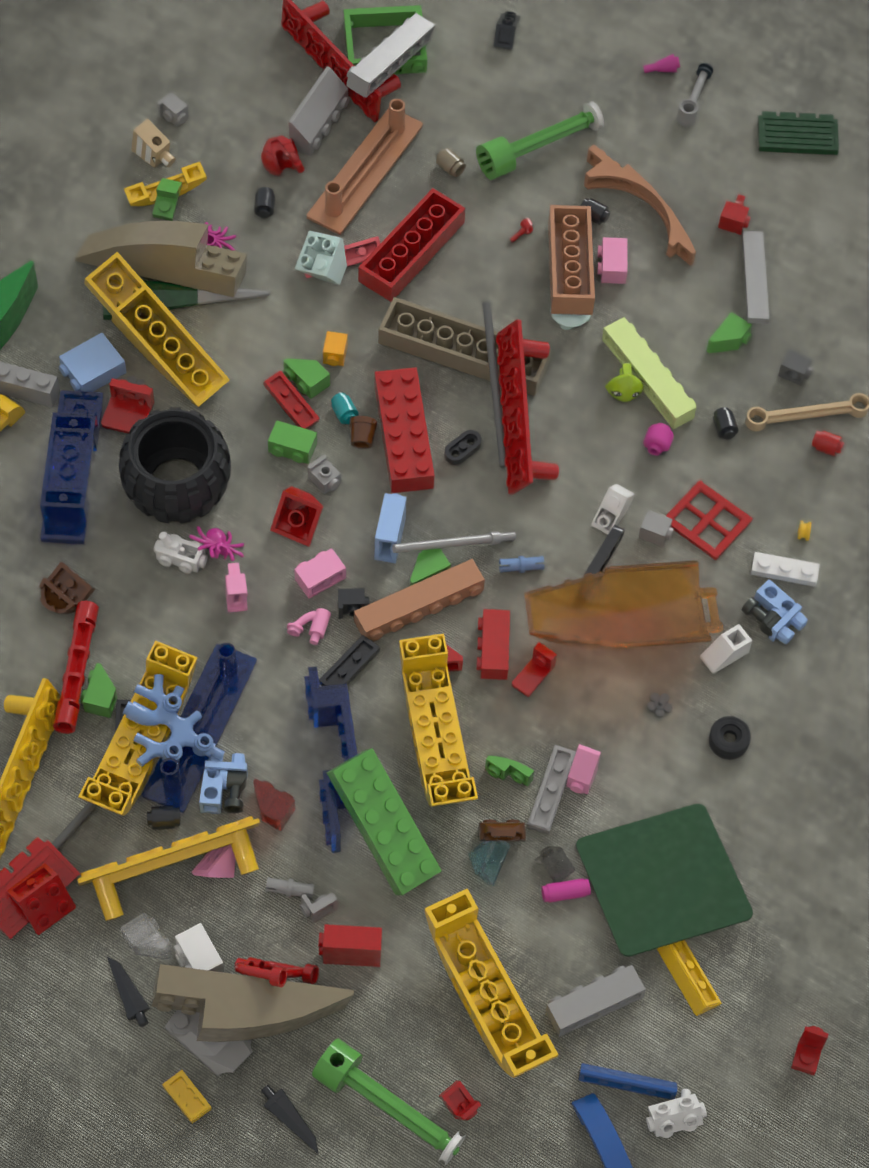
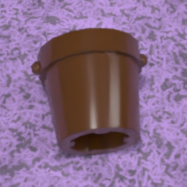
M368 416L352 417L349 424L351 446L358 449L371 448L375 430L377 429V421Z

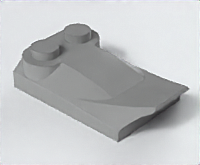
M177 1010L166 1024V1031L217 1077L222 1073H233L253 1052L251 1040L227 1042L196 1041L200 1013L196 1012L194 1015L183 1014L181 1010Z

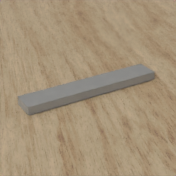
M743 231L742 243L747 323L768 324L769 308L763 232Z

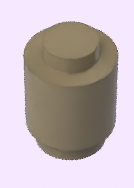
M450 148L442 149L436 156V164L450 176L458 177L466 168L464 160Z

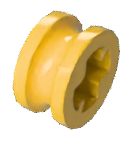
M800 520L797 539L805 538L806 541H809L811 522L804 523L803 520Z

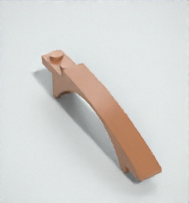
M592 145L588 148L587 162L593 168L585 173L584 186L587 189L609 188L622 190L650 204L662 218L667 230L668 249L666 255L672 258L677 254L692 266L696 255L693 244L674 212L657 191L629 164L622 168L618 162L613 161L597 146Z

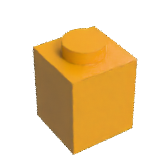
M327 331L323 348V364L344 366L348 347V334Z

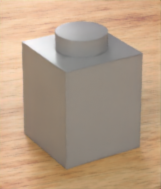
M648 510L640 527L638 538L663 547L666 540L670 541L674 532V528H671L673 519Z

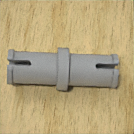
M268 877L265 892L286 894V897L290 898L291 895L301 897V895L306 894L308 898L312 899L314 884L293 882L294 879L287 881Z

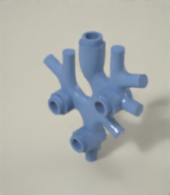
M161 674L154 675L153 689L137 684L134 692L155 702L157 708L151 710L135 701L133 703L128 701L123 714L126 715V718L145 726L164 724L171 730V737L167 741L160 743L137 732L133 741L146 748V752L136 759L141 767L155 757H162L166 765H176L182 756V748L185 746L192 747L193 752L198 756L210 757L212 755L220 760L222 759L225 751L215 747L216 744L213 743L212 737L206 733L198 735L193 730V725L202 718L199 711L196 710L186 718L178 716L177 713L182 704L180 697L184 691L181 686H176L172 693L165 695L163 692L164 676ZM169 701H173L175 705L170 704Z

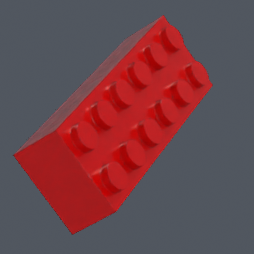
M432 188L358 267V282L392 302L393 298L399 295L465 223L466 208Z
M417 367L376 371L374 386L391 494L434 489L435 474Z

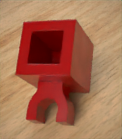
M738 194L735 203L726 201L720 215L718 228L739 235L742 234L744 228H748L751 217L748 216L750 208L744 206L746 196Z

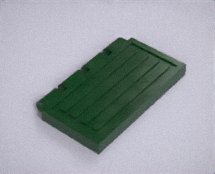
M762 111V115L758 116V151L838 155V119H834L833 114H819V118H816V113H799V117H796V112H780L779 116H776V111Z

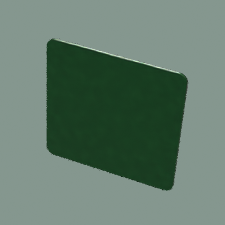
M702 804L689 805L581 837L576 843L577 851L620 953L624 956L631 957L750 920L753 916V909L711 817L706 807Z

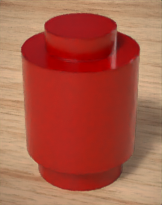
M817 430L811 446L815 447L817 451L836 457L837 453L841 455L845 442H842L843 437L825 430L822 432Z

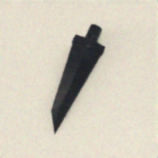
M107 957L128 1020L131 1021L136 1018L140 1027L146 1026L149 1022L144 1013L150 1009L148 1003L145 1002L122 965Z
M269 1085L265 1086L261 1090L268 1099L264 1107L318 1154L316 1137L287 1097L285 1091L280 1089L275 1093Z

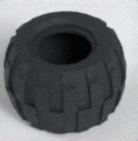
M170 407L169 410L163 411L158 409L150 412L145 419H139L132 426L126 438H124L119 453L120 461L118 467L121 483L130 501L133 500L137 509L146 516H155L159 522L168 524L170 521H180V524L191 522L192 518L197 516L202 518L212 510L213 505H217L220 502L231 476L229 448L220 430L213 422L205 420L201 413L194 410L185 411L181 407ZM173 459L189 461L199 469L191 477L177 481L162 480L153 476L154 471L159 465Z

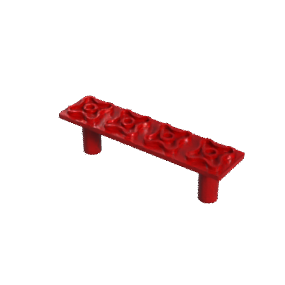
M283 0L282 28L293 37L296 43H299L305 49V52L316 61L319 67L324 70L326 67H330L340 80L347 85V73L354 65L314 24V22L330 14L327 3L320 1L300 10L292 0ZM392 74L367 98L347 87L348 96L375 123L379 119L381 98L400 89L401 82L397 75Z
M516 319L499 331L496 336V344L498 345L497 362L500 369V403L503 412L502 425L504 426L503 444L506 454L504 462L507 468L506 486L510 495H514L532 484L533 479L556 480L559 475L558 464L532 461L524 357L546 359L550 353V345L548 342L523 339L521 319Z

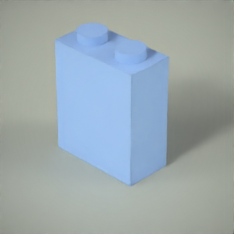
M103 333L59 356V370L61 374L70 379L72 388L76 392L79 391L83 397L110 383L112 378L117 379L127 373L124 359Z
M385 493L375 535L374 560L396 564L398 553H393L392 546L393 544L401 543L406 520L407 497L396 493Z

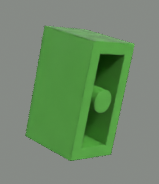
M278 420L268 439L269 453L277 457L283 456L292 459L297 463L309 464L317 446V432Z

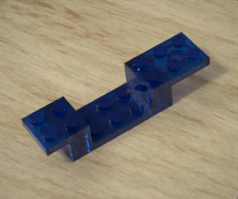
M60 391L58 413L53 412L40 501L43 518L40 535L41 542L85 545L90 509L87 492L93 451H97L104 400L102 392Z
M317 666L308 667V676H304L308 718L313 720L314 728L337 725L338 736L341 740V756L345 762L358 754L348 685L345 683L320 686ZM330 770L322 771L323 779L318 780L319 798L322 804V820L325 826L326 846L331 845L332 853L341 852V832L337 809H344L346 807L327 775V772Z

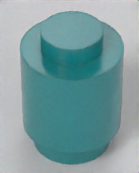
M338 393L332 397L331 407L341 424H350V419L359 415L350 396L345 393Z

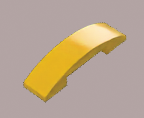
M199 161L182 167V173L166 178L182 182L179 194L181 196L203 183L207 176ZM160 181L147 186L140 182L124 188L130 206L155 204L157 197L156 189Z

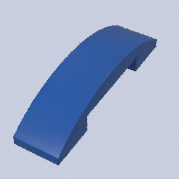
M592 1093L573 1101L571 1104L581 1124L585 1126L604 1168H632L624 1146L596 1095Z

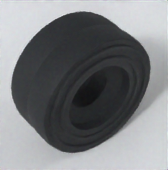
M725 716L718 719L712 725L709 734L711 750L718 757L727 760L737 759L744 755L751 741V732L748 725L742 719L734 716ZM731 733L736 737V741L732 743L727 742L723 736Z

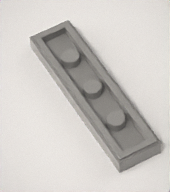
M554 745L527 828L546 834L550 833L576 751Z

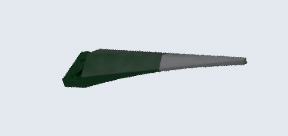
M143 280L168 310L214 302L270 296L269 291L238 289L235 297H229L168 282ZM103 306V320H112V315Z

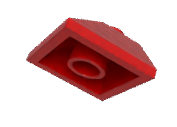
M291 486L282 492L270 531L310 547L324 506L312 494Z

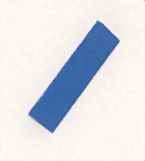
M584 1063L581 1064L579 1081L669 1100L675 1099L677 1093V1083Z

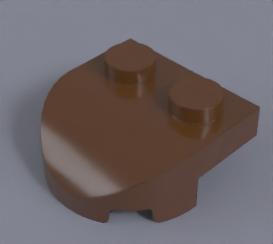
M62 561L48 578L43 577L39 585L41 589V603L46 609L58 614L76 612L78 602L87 601L95 591V588Z
M493 819L483 820V822L478 824L479 841H526L525 822H520V820L516 819L506 820V822H497V820Z

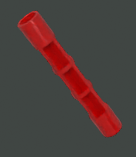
M80 601L76 607L73 622L74 632L71 646L67 652L69 657L66 672L62 677L63 687L60 700L57 702L53 722L54 730L63 734H71L76 730L80 710L79 699L82 686L85 684L84 673L86 663L90 657L89 647L99 611L98 605L91 601Z

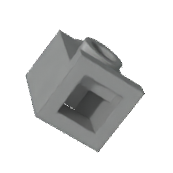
M169 93L157 102L158 116L160 118L164 116L168 122H172L175 126L178 127L189 119L188 105L174 93Z
M325 455L308 466V478L323 494L330 490H335L340 485L341 473L327 460Z

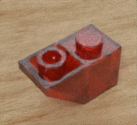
M255 778L253 786L261 820L282 831L296 810L293 796L285 791L280 792L274 789V786L265 780L260 781Z

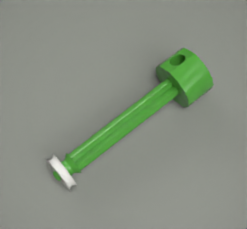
M590 101L583 105V112L512 143H509L503 136L483 143L476 147L479 166L489 180L514 171L517 165L516 158L585 128L590 127L593 131L602 129L604 127L602 112L594 101Z
M335 1039L317 1062L312 1072V1077L336 1094L347 1084L433 1146L435 1150L441 1149L443 1152L438 1161L443 1160L445 1165H447L452 1157L459 1152V1147L463 1143L465 1136H460V1131H458L451 1139L447 1131L441 1129L359 1070L358 1066L363 1055L341 1039Z

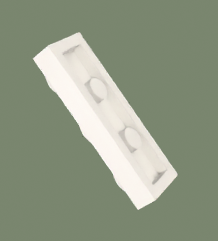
M755 552L751 575L816 587L820 564Z

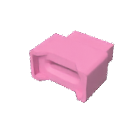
M229 563L228 575L225 576V595L227 611L229 613L248 610L246 578L244 573L240 574L239 563Z

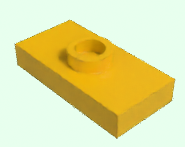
M180 1070L162 1084L163 1088L191 1124L212 1109L183 1070Z

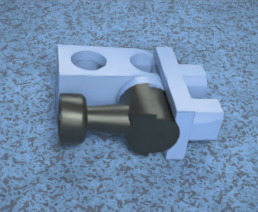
M770 579L756 591L755 597H751L741 609L746 615L752 613L761 622V631L768 635L772 642L778 639L786 645L795 635L788 627L792 625L801 631L808 621L801 613L802 606L795 603L792 598ZM762 605V606H763L764 608H766L769 612L766 613L765 611H763V610L760 609L759 607Z
M232 754L231 762H223V757L220 760L210 755L208 761L205 760L199 800L200 813L221 814L223 789L230 790V798L225 801L224 810L229 813H241L243 811V801L240 800L241 790L246 787L248 775L244 754Z

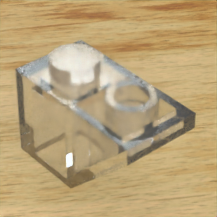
M145 912L120 927L123 938L134 954L164 960L172 958L170 949L173 947L166 936L162 937L160 935L158 923L153 917L149 919Z

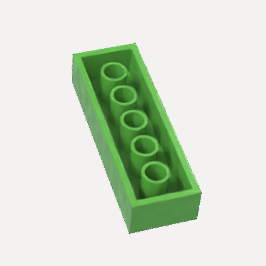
M373 748L362 751L327 772L328 777L395 895H404L442 871Z

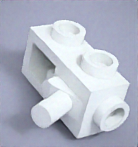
M166 532L159 534L160 540L156 541L154 552H156V559H158L160 564L166 567H170L173 564L178 566L182 572L188 574L191 571L197 573L200 567H205L208 556L205 553V549L198 551V547L202 545L201 543L182 539L176 534L170 535Z
M683 1089L680 1098L648 1106L650 1117H646L649 1131H654L656 1137L669 1138L674 1132L681 1130L690 1132L694 1131L697 1126L703 1125V1117H707L704 1103H699L695 1094H691L689 1089Z

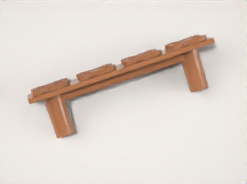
M393 99L390 101L388 110L334 180L326 184L324 193L307 213V219L339 235L343 233L423 127V122L405 114V103L403 100Z

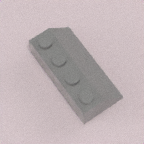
M330 67L325 68L288 122L289 139L292 138L294 140L297 151L311 156L314 150L319 149L321 140L329 134L332 124L338 121L340 112L343 108H347L350 101L347 86Z

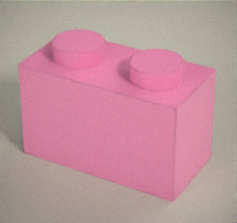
M603 237L602 245H598L597 258H601V262H598L597 274L601 275V283L626 284L627 238Z
M332 548L318 553L315 558L308 562L300 563L294 569L295 581L308 599L346 579V567Z

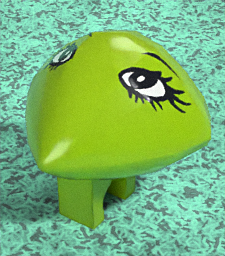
M623 363L622 368L619 370L620 375L612 378L605 385V388L616 400L630 402L643 392L644 386L640 379L632 374L631 363Z

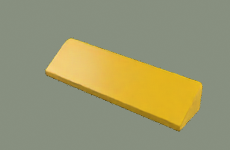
M685 940L657 948L661 958L696 1016L722 1004Z

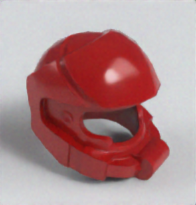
M281 135L266 141L261 152V161L269 174L282 176L281 173L286 168L296 170L298 173L305 171L292 138L288 139Z

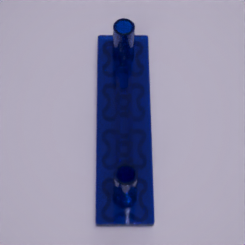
M231 643L215 645L180 716L186 718L196 710L199 711L202 718L193 725V730L198 735L201 733L209 734L213 739V743L216 744L215 747L257 663V658L236 651ZM188 746L182 748L183 753L179 762L173 758L162 760V757H160L142 793L143 798L163 806L173 805L174 808L179 807L180 812H185L204 773L205 760H209L208 756L196 755L192 747Z

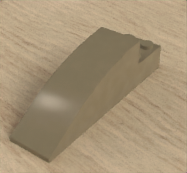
M146 221L129 223L89 234L76 255L75 261L99 267L118 252L138 276L235 297L246 275L247 254L207 245V224L182 221Z
M160 964L155 977L152 1007H157V1010L169 1012L172 1009L181 1010L183 1014L194 1015L196 1012L200 1013L196 1041H243L293 1031L343 1010L354 995V990L286 981L285 985L280 988L271 986L267 979Z

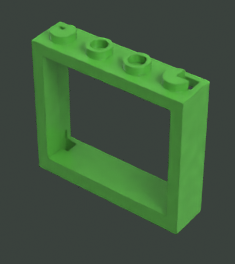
M421 5L344 9V32L348 60L354 66L361 60V58L354 59L351 28L403 25L404 21L407 18L410 19L415 13L422 16ZM426 45L420 49V55L412 56L393 74L426 73Z

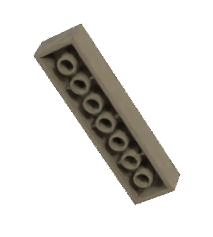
M396 297L393 298L379 327V344L490 381L485 327ZM494 331L496 357L498 358V345L496 344L498 332ZM551 349L546 359L524 357L527 394L536 396L550 364ZM497 362L498 376H500V369Z

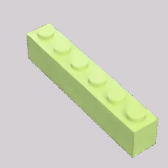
M623 317L604 327L603 342L621 364L631 363L632 374L643 383V392L674 430L694 419L697 408L695 401L687 396L683 386L675 381L671 371L663 366L658 355L651 351L646 340L643 337L641 338L636 332L634 325Z

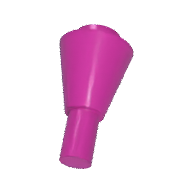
M673 53L653 64L644 65V73L654 71L677 73V69L680 68L678 56L674 57Z

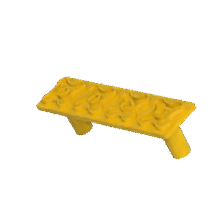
M42 678L35 697L7 695L4 700L5 712L26 715L27 717L0 779V858L6 849L10 833L14 830L17 816L22 810L26 794L31 788L35 772L39 769L40 760L47 749L51 733L54 731L53 722L57 702L60 700L61 695L47 678Z
M252 816L217 827L216 833L209 835L208 831L172 842L171 848L163 850V847L160 846L127 857L126 863L118 865L116 861L80 873L81 878L77 879L78 884L82 886L93 882L105 921L124 915L114 883L231 844L241 875L259 870L247 830L258 827L260 820L259 818L253 820Z

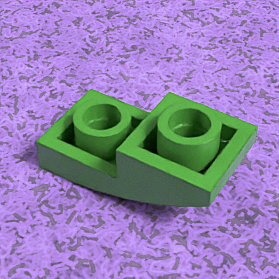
M488 756L486 758L485 769L494 778H500L504 781L508 775H511L515 782L523 783L527 787L533 780L534 770L526 765L504 757Z

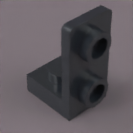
M506 11L501 13L496 24L493 46L513 49L516 28L520 21V16L516 15L515 12Z

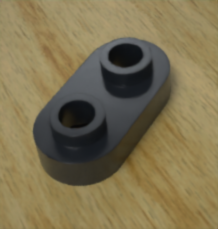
M474 430L463 432L446 446L445 460L452 465L463 463L480 449L481 435Z

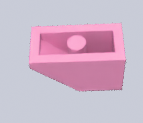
M579 744L568 775L566 787H569L575 793H585L588 795L598 770L601 752Z

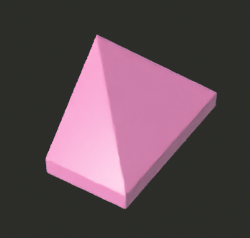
M231 844L208 852L192 871L193 875L234 878L236 859Z

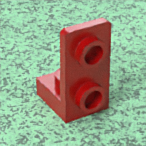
M538 642L533 649L532 659L512 681L511 686L525 696L530 697L555 667L557 654Z
M805 1026L798 1041L791 1068L814 1076L821 1051L829 1034L819 1027Z

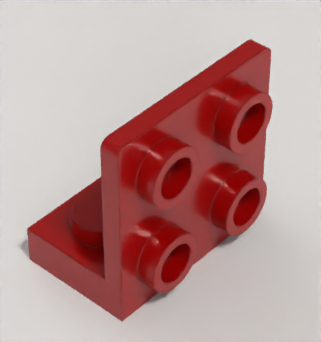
M46 863L7 890L8 895L20 906L37 935L43 933L76 908L60 877Z

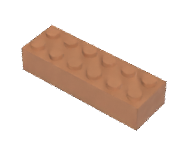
M550 205L548 238L551 314L593 315L595 289L591 206Z

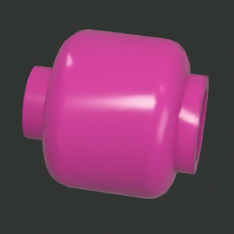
M657 423L651 425L646 432L643 445L651 455H664L671 447L674 434L666 424Z

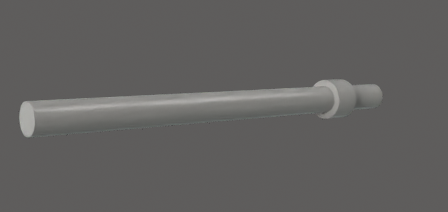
M493 531L485 535L393 544L392 550L393 553L483 543L494 545L500 544L502 541L515 540L516 533L514 531L504 533Z

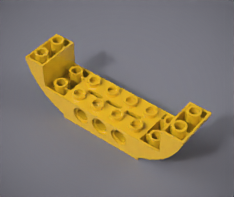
M444 634L399 640L406 707L426 800L430 807L477 800L478 795L474 777H470L447 667L448 651Z
M155 640L146 658V671L140 681V685L153 689L154 675H163V692L165 695L172 693L176 686H181L184 689L180 697L182 707L198 657ZM137 693L134 694L131 700L132 703L135 701L151 710L157 708L155 702ZM169 701L170 704L175 705L173 701ZM124 714L94 777L87 778L78 798L117 814L126 815L142 794L159 758L151 759L143 767L137 763L136 759L146 752V748L143 745L133 741L137 732L160 743L167 741L171 733L170 728L164 724L155 726L141 725L126 718Z

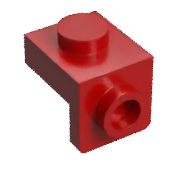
M456 1080L439 1095L455 1119L470 1120L478 1113L477 1109L481 1106L479 1101L472 1098L460 1080Z

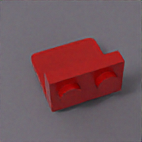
M112 378L109 384L111 398L101 420V425L107 429L129 434L132 426L139 419L148 417L154 405L153 388L143 384L129 383L123 379L117 380Z

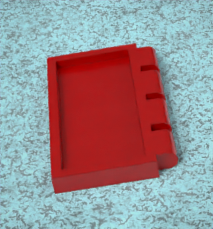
M36 837L25 848L31 856L28 857L21 851L8 863L9 867L13 870L12 873L5 867L0 871V930L9 940L29 923L20 906L8 895L7 890L44 863L58 874L65 888L80 875L79 871L49 840L43 842L39 837Z

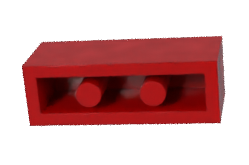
M483 609V617H478V631H482V637L477 639V650H481V657H477L476 670H481L480 679L507 680L509 669L510 610Z

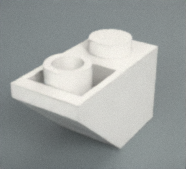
M618 484L609 487L591 526L608 535L612 527L618 525L626 514L635 494Z
M738 624L721 634L700 655V658L712 674L748 654L752 639L741 625Z

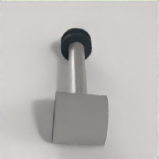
M708 63L699 64L696 71L698 79L689 99L682 100L679 104L677 122L681 126L691 127L696 123L699 110L697 99L705 80L711 78L714 70Z

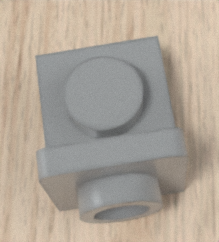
M332 892L327 896L325 894L319 896L312 904L307 895L303 894L301 895V905L299 906L306 918L310 917L314 923L337 910L338 901Z

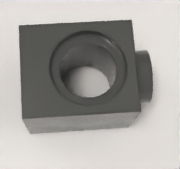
M789 349L780 366L778 376L801 386L804 379L809 380L813 368L810 367L812 359Z

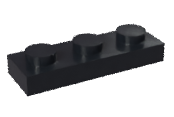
M362 635L319 679V684L336 697L380 652V647Z

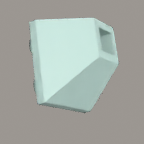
M309 231L295 269L322 281L340 285L347 267L343 239Z

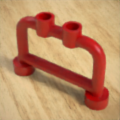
M249 957L248 959L238 958L234 965L235 972L267 979L271 986L280 988L285 985L287 978L302 977L304 983L315 984L319 977V967L313 964H306L303 968Z

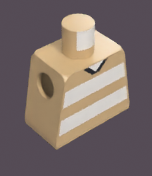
M148 118L133 130L132 152L152 167H157L161 163L166 167H170L175 162L176 158L169 153L170 141Z

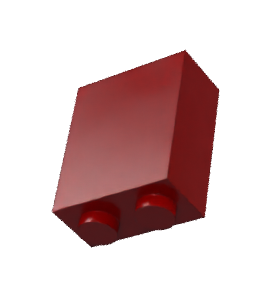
M324 924V933L319 932L318 943L319 955L323 956V964L380 967L382 928Z

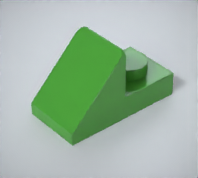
M165 178L161 179L156 189L157 197L152 213L153 217L173 221L182 182Z

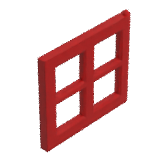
M699 480L666 515V517L673 519L671 528H674V531L714 560H717L753 521L751 516L707 486L702 480ZM700 492L716 503L706 515L690 504ZM685 508L701 519L691 531L675 520ZM723 509L740 520L730 532L714 521ZM708 525L725 536L715 548L699 537Z

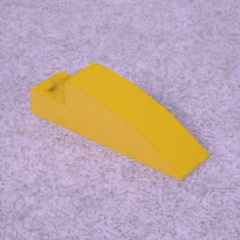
M118 252L85 278L84 284L112 315L111 321L169 382L197 407L201 406L230 381L227 375Z

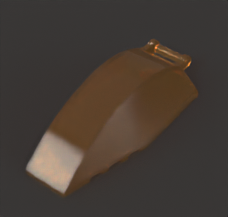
M698 560L610 566L604 568L602 572L595 574L590 572L576 580H571L570 578L564 580V583L553 587L547 585L524 592L529 635L571 647L614 650L712 642L709 633H718L724 630L723 623L719 619L716 596L718 595L717 588H700ZM702 598L707 599L711 622H706Z

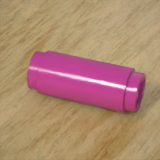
M582 878L541 886L543 901L551 903L591 895L589 880Z

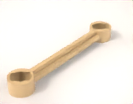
M856 393L851 396L849 401L766 411L761 407H752L747 412L745 424L752 431H761L766 427V424L845 413L861 418L866 416L869 411V397L862 393ZM857 402H861L866 407L864 409H858L853 405ZM754 415L760 416L763 419V421L761 423L753 422L751 418H753Z

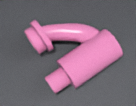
M323 608L308 612L294 623H288L287 633L298 637L303 632L302 626L312 621L309 635L311 636L309 642L313 645H318L319 639L324 638L331 613Z

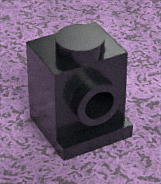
M365 588L338 589L339 619H343V615L354 616L355 610L370 604L369 596L365 597Z

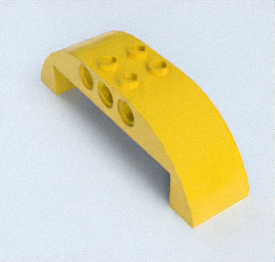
M467 888L426 907L424 910L426 919L445 970L479 1035L499 1066L509 1076L515 1078L558 1057V1053L548 1034L546 1033L541 1036L477 919L479 908Z

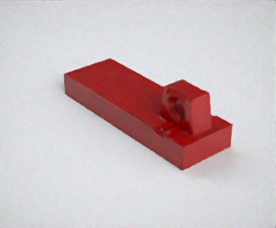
M281 370L263 382L264 387L271 393L296 426L309 429L319 422L320 418Z

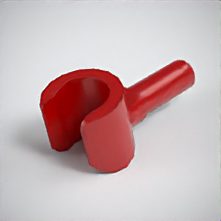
M525 218L520 222L522 229L510 238L512 243L520 236L533 232V223L529 218Z

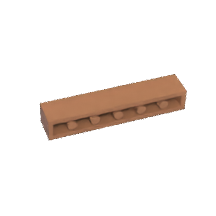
M470 559L355 610L354 623L361 635L376 641L386 633L400 630L404 625L411 622H419L424 616L431 613H439L443 608L449 605H457L469 596H477L484 590L485 579L473 559Z

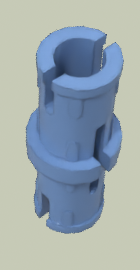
M518 556V558L499 559V564L508 565L499 566L500 573L512 571L525 573L526 570H544L545 564H535L544 562V557L524 558V556Z

